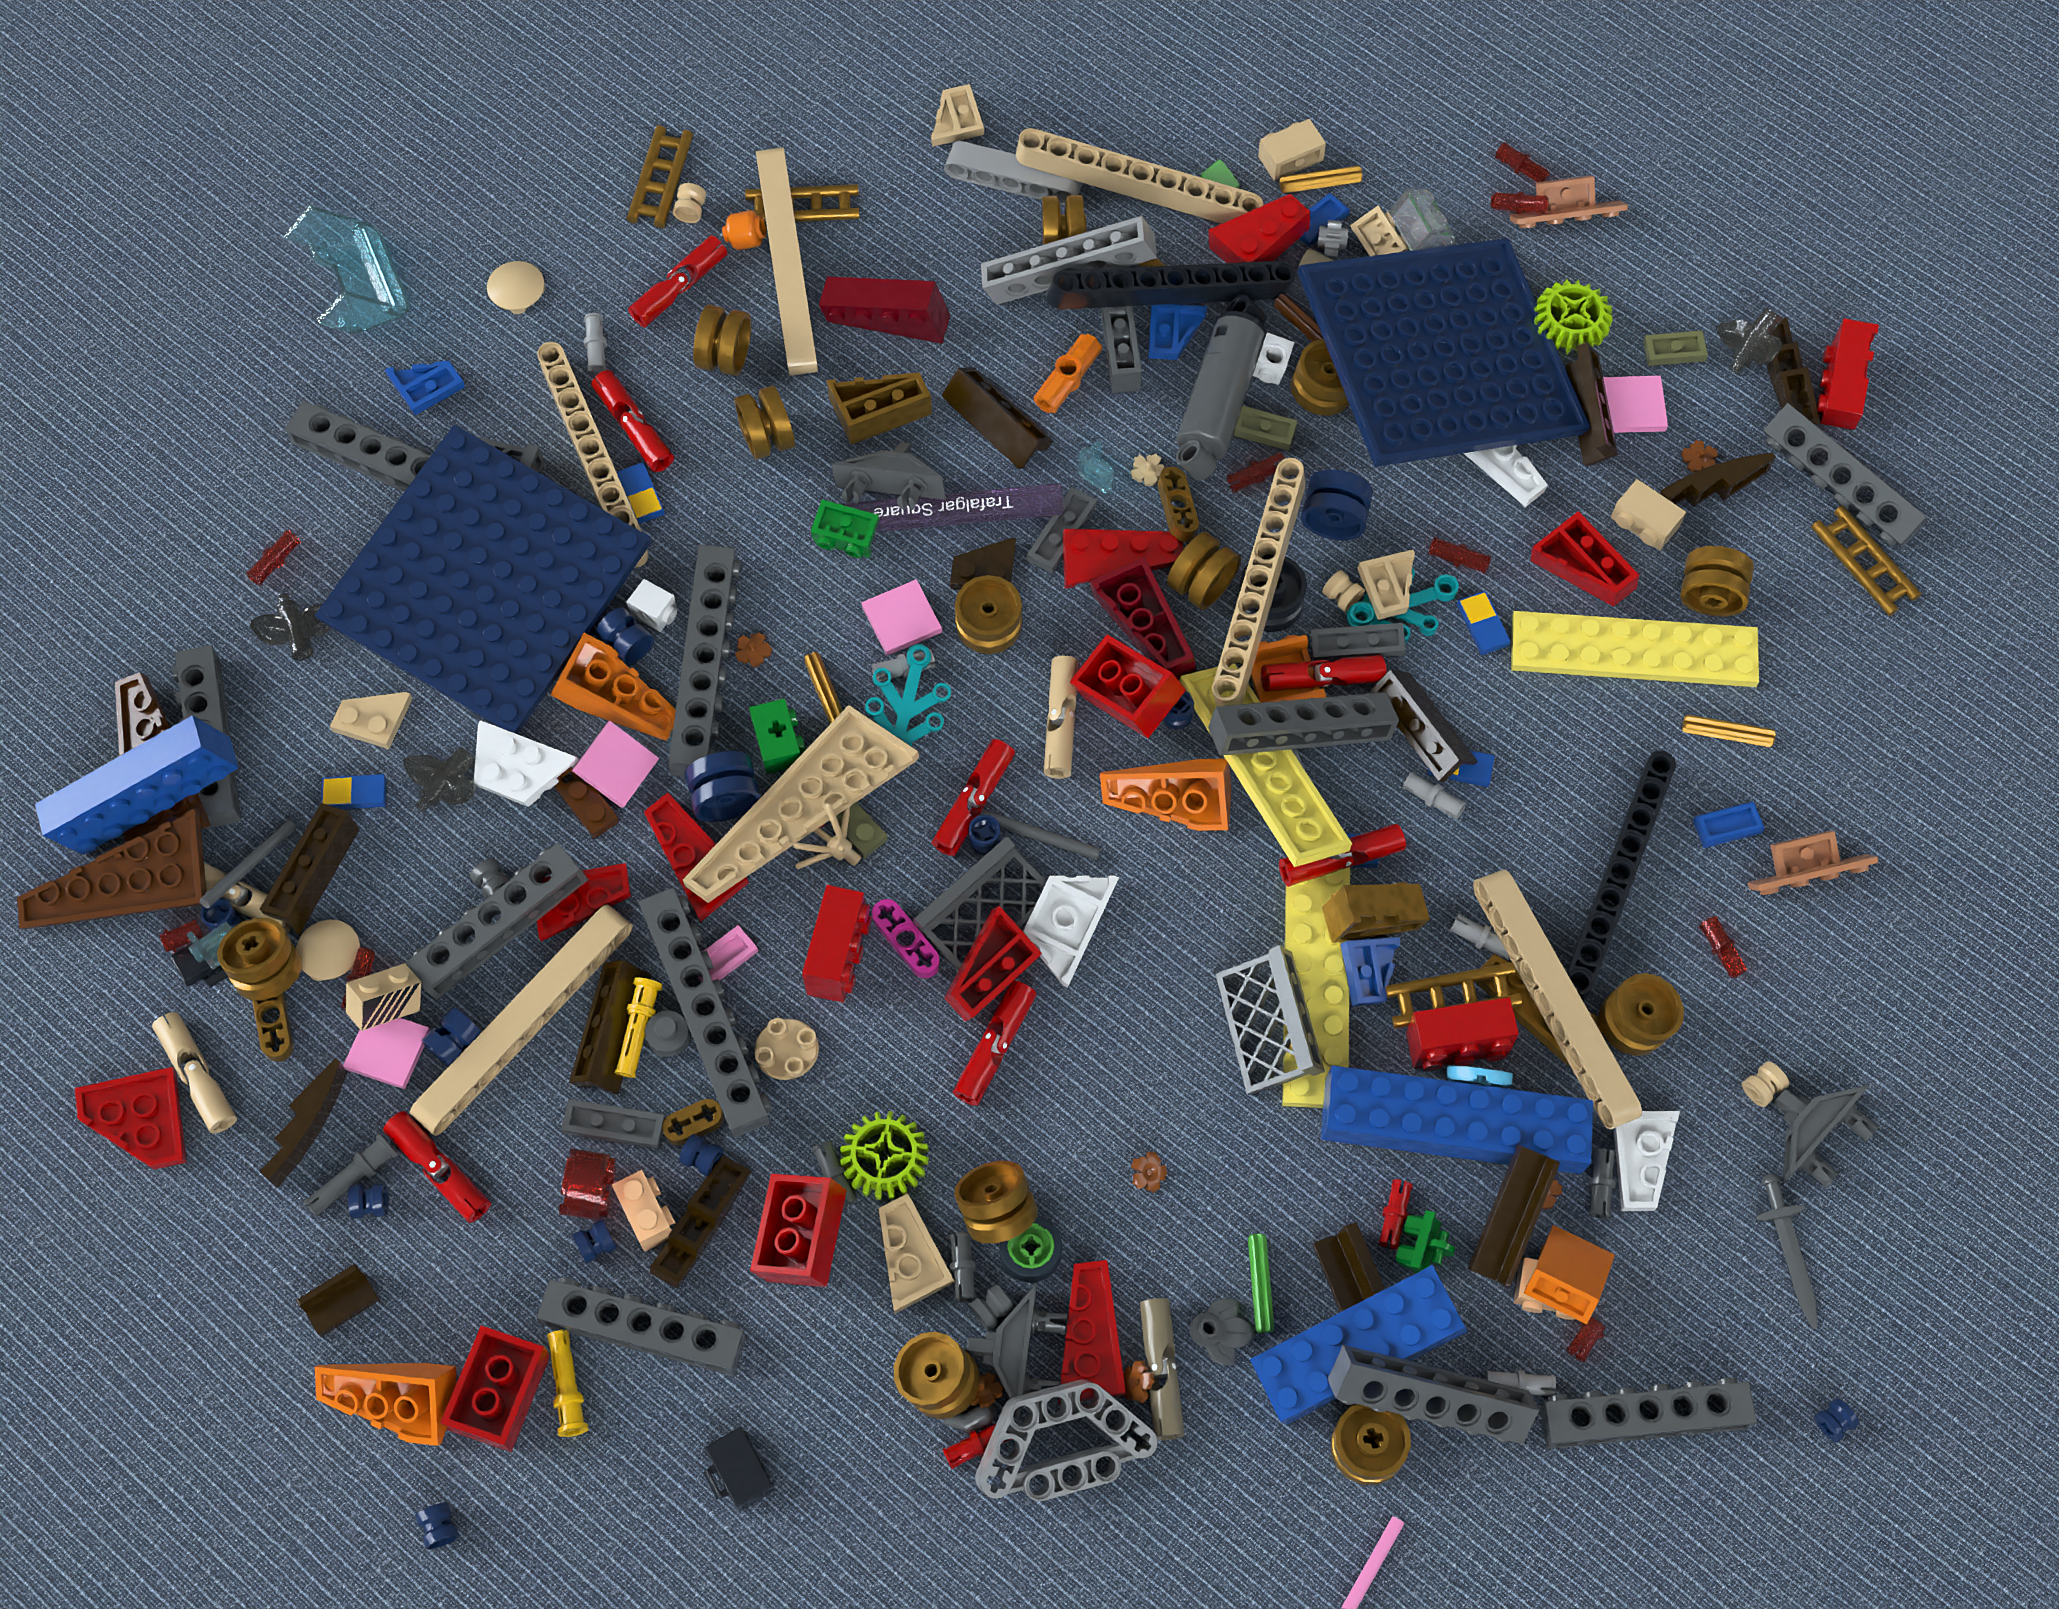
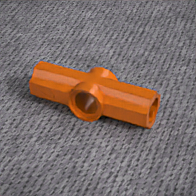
M1089 333L1081 334L1066 355L1057 359L1054 371L1034 396V402L1039 406L1040 410L1048 414H1055L1068 395L1079 388L1081 378L1102 351V345L1096 337Z

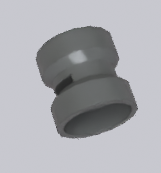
M494 858L481 862L470 873V878L474 884L482 888L481 893L485 899L488 898L492 890L503 886L510 880L507 875L501 873L502 867Z
M997 1284L988 1289L987 1295L984 1297L985 1301L976 1298L969 1304L975 1317L988 1332L997 1326V1317L999 1319L1007 1317L1015 1308L1008 1296Z

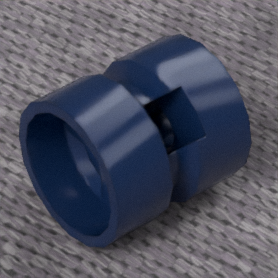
M623 607L608 613L596 629V635L605 644L613 647L619 654L618 657L626 665H631L641 660L654 643L652 635L642 625L637 624V620Z
M455 1007L441 1019L442 1026L440 1028L433 1027L421 1039L423 1045L447 1067L481 1033V1030Z

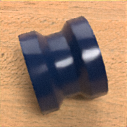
M1838 1398L1829 1403V1408L1826 1411L1821 1410L1814 1415V1420L1825 1436L1836 1443L1844 1438V1432L1854 1430L1859 1426V1420L1853 1410Z

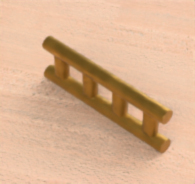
M661 125L656 126L626 218L628 222L637 223L639 215L655 217L654 225L656 227H665L693 138L691 131L684 130L681 138L665 136V127ZM661 147L677 149L674 161L658 158ZM654 169L670 172L666 184L651 181ZM647 192L662 194L659 207L643 204Z
M858 184L790 187L793 211L794 199L811 198V210L794 211L795 222L859 219V208H850V196H859ZM745 189L746 201H754V211L758 216L761 215L766 223L761 189ZM822 197H839V209H822Z
M1843 505L1834 511V514L1838 517L1837 521L1826 527L1821 520H1818L1811 526V529L1888 616L1898 611L1899 608L1894 604V601L1905 594L1911 601H1915L1922 595L1917 587ZM1846 528L1858 540L1848 548H1845L1835 537V535ZM1865 550L1878 562L1866 571L1854 559V557ZM1885 572L1897 584L1896 587L1886 593L1874 581V579Z
M1513 962L1386 985L1387 998L1397 997L1401 1015L1392 1016L1394 1029L1408 1027L1414 1012L1410 994L1429 991L1433 1009L1449 1007L1445 1005L1442 988L1461 985L1465 1001L1462 1004L1510 997L1512 1007L1522 1006L1520 993L1510 995L1506 976L1515 975ZM1493 979L1497 997L1478 1001L1474 982Z

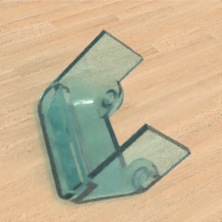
M310 205L284 233L285 239L308 245L316 263L321 266L334 268L343 292L317 319L318 324L357 334L400 319L410 310L409 300L380 231L372 224Z

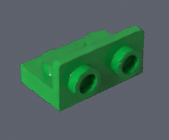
M822 499L810 532L813 541L822 549L833 550L835 548L843 550L847 555L854 558H861L862 556L870 558L872 553L871 544L880 518L879 515Z

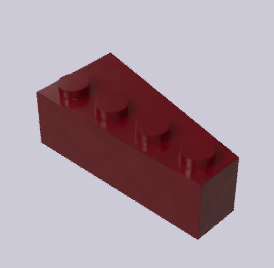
M827 276L819 302V307L827 322L943 344L951 316L935 281Z
M1145 557L1089 581L1095 600L1146 658L1172 672L1177 680H1180V677L1183 675L1197 672L1195 658Z

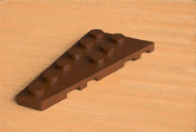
M139 672L115 681L119 756L170 727L148 676ZM197 793L175 803L172 808L163 810L150 817L145 823L138 824L125 831L124 841L126 843L138 836H144L158 829V826L184 816V813L194 808L200 811L201 829L211 826V823Z
M194 808L184 813V816L172 822L168 821L158 826V829L144 836H138L96 857V860L84 866H78L70 870V873L54 881L50 880L18 896L19 929L26 930L202 905L200 898L207 892L200 811Z

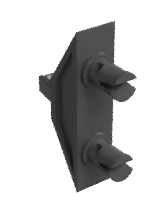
M900 442L894 451L882 450L831 464L836 488H845L841 496L848 504L853 497L855 505L858 504L864 491L900 495L897 499L898 506L905 510L910 503L911 511L916 507L920 497L946 500L942 476L913 456L911 443Z
M1870 1085L1817 1096L1811 1101L1803 1096L1798 1099L1786 1089L1781 1092L1773 1104L1785 1114L1783 1119L1789 1125L1785 1135L1782 1186L1797 1169L1801 1170L1802 1168L1820 1182L1825 1189L1832 1183L1840 1172L1816 1154L1817 1150L1815 1148L1837 1123L1841 1124L1842 1122L1864 1139L1865 1142L1868 1141L1880 1126L1856 1108L1858 1104L1855 1102Z
M1037 1283L996 1329V1333L987 1332L986 1339L968 1338L967 1353L983 1357V1364L993 1367L1000 1385L1004 1387L1003 1392L1007 1400L1059 1385V1380L1029 1378V1374H1026L1031 1334H1034L1035 1331L1065 1335L1066 1326L1056 1323L1067 1322V1313L1037 1310L1038 1307H1035ZM1053 1397L1049 1401L1057 1403V1397ZM1019 1406L1014 1411V1414L1019 1423L1021 1419L1022 1406Z

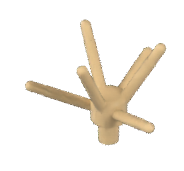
M831 803L825 804L836 835L831 837L821 828H817L814 832L828 842L827 846L795 843V849L821 853L795 865L797 869L831 856L839 861L845 859L852 866L859 862L861 856L851 849L852 843L846 839L850 807L843 811L840 828Z

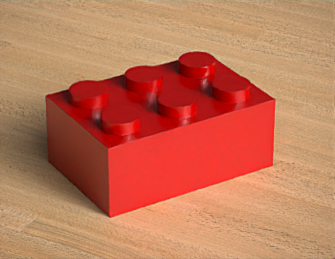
M1108 634L1070 681L1071 685L1086 701L1148 739L1186 691L1172 672Z
M826 885L802 971L807 995L844 1003L847 993L852 994L856 975H853L855 963L860 964L864 946L861 945L862 935H868L871 925V916H868L870 905L865 902L864 892Z
M1510 997L1413 1012L1406 1030L1413 1068H1423L1424 1071H1435L1442 1068L1445 1064L1455 1063L1456 1066H1467L1474 1063V1060L1484 1058L1491 1062L1506 1058V1055H1509L1519 1035Z
M771 1174L750 1271L766 1282L827 1287L847 1190L832 1178Z
M481 1325L440 1423L450 1432L512 1453L551 1355L544 1346Z

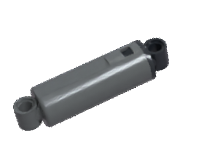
M1240 295L1234 298L1228 304L1226 312L1218 316L1176 436L1177 444L1180 447L1176 453L1177 463L1194 479L1199 481L1208 478L1214 472L1217 460L1222 459L1228 451L1267 334L1264 326L1266 320L1264 312L1247 295Z

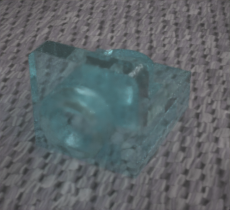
M1096 441L1090 448L1085 447L1078 457V475L1107 494L1114 485L1115 471L1106 461L1100 460L1102 444Z
M226 921L200 940L192 931L186 934L192 943L188 949L198 963L205 960L212 970L220 965L217 950L221 940L232 927Z

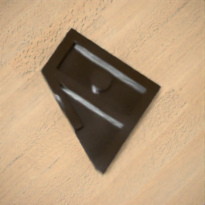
M1009 538L954 556L950 589L960 590L965 583L973 578L985 575L1001 577L1011 583L1016 538Z

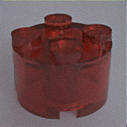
M570 1148V1158L567 1157L561 1188V1195H565L563 1204H559V1215L600 1220L601 1217L608 1218L611 1198H609L610 1191H606L607 1185L614 1184L617 1168L615 1166L616 1159L611 1158V1154Z

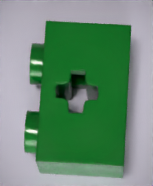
M785 698L749 707L766 774L788 769L801 756L800 754L806 751L802 736H795L793 727L798 726L794 708H787ZM781 733L782 737L776 738L775 734Z

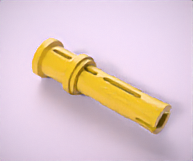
M635 978L633 982L636 988L632 1003L627 1006V1013L630 1015L617 1068L615 1069V1073L623 1077H636L635 1073L643 1047L646 1025L650 1018L656 1014L654 1005L657 993L662 990L663 985L651 979Z
M553 1331L547 1334V1339L550 1347L557 1394L553 1400L554 1408L558 1409L560 1422L557 1432L560 1437L577 1436L587 1432L589 1428L583 1419L581 1404L584 1402V1397L581 1395V1392H578L569 1331Z

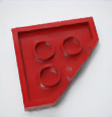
M173 1067L74 1088L77 1119L153 1170L187 1163L177 1074Z

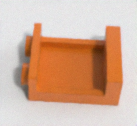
M1289 635L1275 642H1260L1250 675L1260 703L1326 697L1324 688L1320 689L1319 687L1265 692L1262 687L1261 668L1264 664L1311 661L1307 650V635ZM1309 667L1307 671L1311 679H1313L1314 669Z
M1553 1225L1541 1247V1254L1534 1272L1526 1285L1524 1294L1587 1324L1600 1300L1615 1254Z

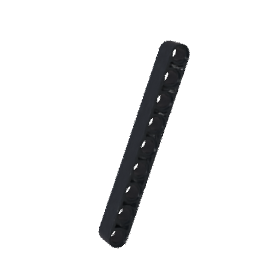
M1286 261L1063 270L1054 275L1046 294V300L1053 308L1063 310L1232 301L1240 295H1247L1251 300L1276 299L1282 293L1287 294L1296 277V270Z
M1660 750L1652 753L1642 770L1566 972L1571 981H1578L1584 986V990H1577L1583 1002L1587 999L1595 985L1674 774L1676 761L1667 751ZM1653 766L1662 768L1665 773L1655 771ZM1648 792L1655 797V799H1648L1643 795V793ZM1633 819L1642 820L1645 826L1635 824ZM1622 845L1633 847L1635 852H1627ZM1612 872H1620L1624 875L1625 879L1615 878ZM1602 899H1610L1615 904V907L1606 906ZM1591 926L1601 927L1605 934L1595 933ZM1581 954H1590L1595 962L1585 961Z

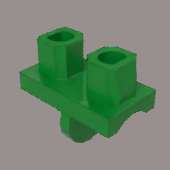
M1425 1210L1424 1216H1407L1404 1232L1407 1236L1418 1239L1415 1247L1401 1244L1398 1247L1396 1261L1400 1266L1412 1270L1414 1274L1426 1269L1431 1263L1441 1265L1443 1256H1454L1455 1247L1447 1243L1449 1233L1440 1231L1442 1223L1436 1219L1435 1212Z

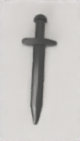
M1770 1173L1762 1178L1761 1185L1766 1187L1772 1210L1758 1215L1756 1221H1774L1799 1306L1810 1326L1816 1329L1818 1326L1816 1300L1790 1217L1805 1211L1806 1207L1804 1205L1785 1206L1779 1186L1781 1179L1778 1175Z

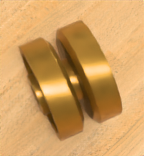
M1082 195L1067 196L1065 200V214H1061L1060 200L1057 196H1042L1043 245L1087 232Z
M709 304L705 306L700 315L694 339L693 360L695 367L712 371L718 366L723 374L738 376L744 367L750 345V314L744 311L732 310L727 315L723 307Z
M1320 339L1311 342L1303 349L1290 382L1291 393L1296 402L1306 411L1316 415L1327 416L1340 413L1349 406V402L1325 341Z
M774 385L759 390L758 401L760 409L755 399L749 393L734 398L741 432L755 460L770 456L771 443L769 436L774 446L780 452L795 447L794 435L788 415Z
M1206 531L1197 535L1184 548L1172 566L1167 578V585L1180 595L1189 592L1188 600L1202 611L1213 605L1225 592L1241 564V557L1228 547L1219 550L1220 542Z
M1723 546L1696 548L1688 554L1686 559L1685 578L1680 592L1682 603L1693 611L1709 616L1726 617L1741 613L1749 603V585L1754 572L1753 561L1745 553L1733 548Z
M985 575L975 577L962 586L957 593L955 601V622L958 637L965 646L975 652L984 654L1003 652L1011 647L1020 636L1022 627V602L1020 594L1013 584L1001 577Z
M253 918L238 924L223 937L217 950L218 962L228 975L235 989L242 997L249 1000H267L280 995L293 985L302 969L301 956L291 943L285 929L278 921L270 918Z
M1649 973L1634 974L1605 998L1600 1006L1599 1023L1602 1033L1609 1043L1622 1053L1633 1056L1648 1055L1677 1033L1683 1023L1684 1007L1680 995L1674 987L1660 976Z
M994 1161L982 1164L965 1174L955 1186L954 1197L964 1216L963 1220L972 1239L980 1243L995 1244L1019 1236L1032 1226L1037 1218L1038 1207L1033 1194L1028 1189L1029 1183L1019 1164L1012 1161Z
M936 1331L921 1333L910 1339L899 1351L894 1364V1382L899 1393L925 1416L935 1419L952 1418L965 1411L975 1399L980 1386V1373L974 1358L949 1335Z
M1360 1404L1351 1406L1340 1417L1331 1437V1456L1337 1469L1347 1479L1361 1485H1378L1390 1480L1406 1461L1411 1448L1410 1430L1402 1415L1388 1411L1377 1412L1368 1406ZM1367 1439L1372 1440L1375 1443V1448H1372L1370 1443H1364V1441Z

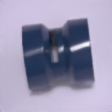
M1184 692L1163 719L1166 726L1171 729H1184L1192 721L1194 701L1189 692Z
M983 814L974 818L970 823V845L980 855H986L1001 842L1000 825L994 817Z
M220 898L210 908L203 906L201 909V919L208 927L211 935L217 940L221 941L232 928L241 923L230 902L224 898Z
M692 1134L680 1153L679 1163L687 1167L694 1166L698 1168L699 1173L708 1176L723 1156L724 1148L716 1144L709 1145L705 1143L704 1138Z
M374 1184L370 1188H365L362 1185L350 1186L348 1207L351 1218H363L366 1214H373L375 1217L387 1216L389 1196L386 1184Z
M603 1219L593 1223L592 1228L586 1231L579 1230L572 1234L586 1264L596 1260L597 1255L602 1252L609 1253L617 1249Z
M447 1502L429 1506L415 1515L418 1526L423 1528L425 1532L423 1542L427 1550L445 1546L457 1540L460 1536L457 1526L450 1522L452 1512Z

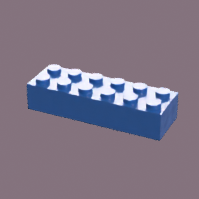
M193 715L37 802L35 806L42 835L82 855L93 852L98 846L111 839L120 837L123 832L138 824L145 823L150 817L163 810L172 808L175 803L189 795L197 794L202 788L215 781L224 779L229 773L238 769L230 737Z
M1433 1265L1251 1358L1250 1361L1280 1422L1288 1425L1336 1400L1328 1377L1343 1345L1412 1361L1467 1333L1468 1330Z

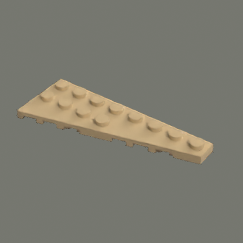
M848 705L683 879L685 887L709 903L828 822L830 818L825 807L826 803H831L837 816L919 759L918 751Z

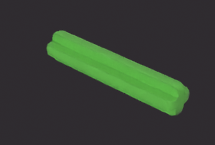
M1252 1234L1248 1237L1255 1329L1257 1333L1267 1334L1274 1330L1267 1239L1265 1234Z

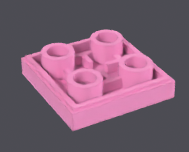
M1661 376L1603 377L1614 433L1663 432L1667 430L1668 423Z
M917 579L861 602L862 608L887 656L942 633V627Z
M609 721L572 771L619 807L623 808L659 760V757Z
M398 1018L364 1031L359 1030L343 1067L345 1070L405 1089L424 1048L421 1039L430 1031V1028Z

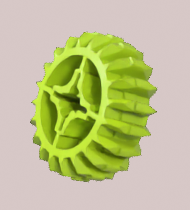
M1568 279L1563 282V285L1555 282L1552 289L1547 287L1543 291V295H1540L1537 299V306L1534 308V311L1540 314L1535 317L1534 324L1537 325L1538 322L1544 321L1539 326L1538 333L1541 334L1544 330L1548 329L1546 338H1552L1557 350L1560 347L1565 348L1566 354L1571 349H1575L1577 352L1576 346L1588 342L1592 348L1594 345L1599 346L1603 338L1608 336L1609 327H1611L1613 321L1611 315L1612 306L1607 305L1608 296L1600 297V288L1592 290L1590 283L1582 286L1579 279L1575 284H1571ZM1551 311L1556 314L1555 318H1557L1559 322H1557L1554 319Z
M876 1111L874 1115L875 1121L870 1122L869 1117L864 1115L862 1117L864 1126L861 1127L853 1123L851 1127L855 1135L845 1134L844 1140L849 1145L840 1147L841 1154L846 1156L840 1160L841 1166L848 1168L844 1175L847 1179H853L852 1187L854 1189L864 1185L862 1191L864 1196L867 1197L872 1190H875L877 1200H881L883 1192H888L889 1199L893 1200L895 1198L894 1190L899 1189L900 1193L905 1195L907 1194L905 1186L907 1183L914 1188L918 1186L914 1176H925V1170L921 1166L929 1164V1158L923 1155L929 1151L928 1144L921 1143L925 1139L924 1133H915L917 1129L915 1122L906 1125L905 1115L899 1116L897 1121H894V1113L892 1111L887 1113V1119H882L880 1112ZM881 1134L880 1139L876 1143L865 1144L862 1147L869 1138ZM893 1134L903 1138L909 1144L912 1153L904 1152V1148L896 1147L893 1144ZM887 1144L890 1157L887 1155L888 1159L884 1160L882 1168L879 1154L882 1155L881 1152L885 1151ZM858 1158L865 1159L867 1163H872L876 1166V1177L869 1175L860 1167ZM904 1164H908L902 1172L888 1178L891 1169L904 1167Z

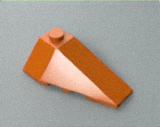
M584 632L560 675L551 696L577 710L667 741L673 731L676 709L655 689H650L638 677L640 674L633 667L630 669L618 657L619 654L611 646Z
M1226 758L1195 759L1100 773L1103 804L1138 814L1143 812L1160 817L1159 820L1165 822L1171 820L1188 825L1187 828L1196 831L1229 830L1232 787L1230 765Z
M432 1363L315 1366L316 1400L350 1416L355 1413L370 1420V1425L378 1429L387 1428L397 1433V1438L403 1441L438 1446L442 1443L446 1428L440 1422L457 1384L456 1366Z

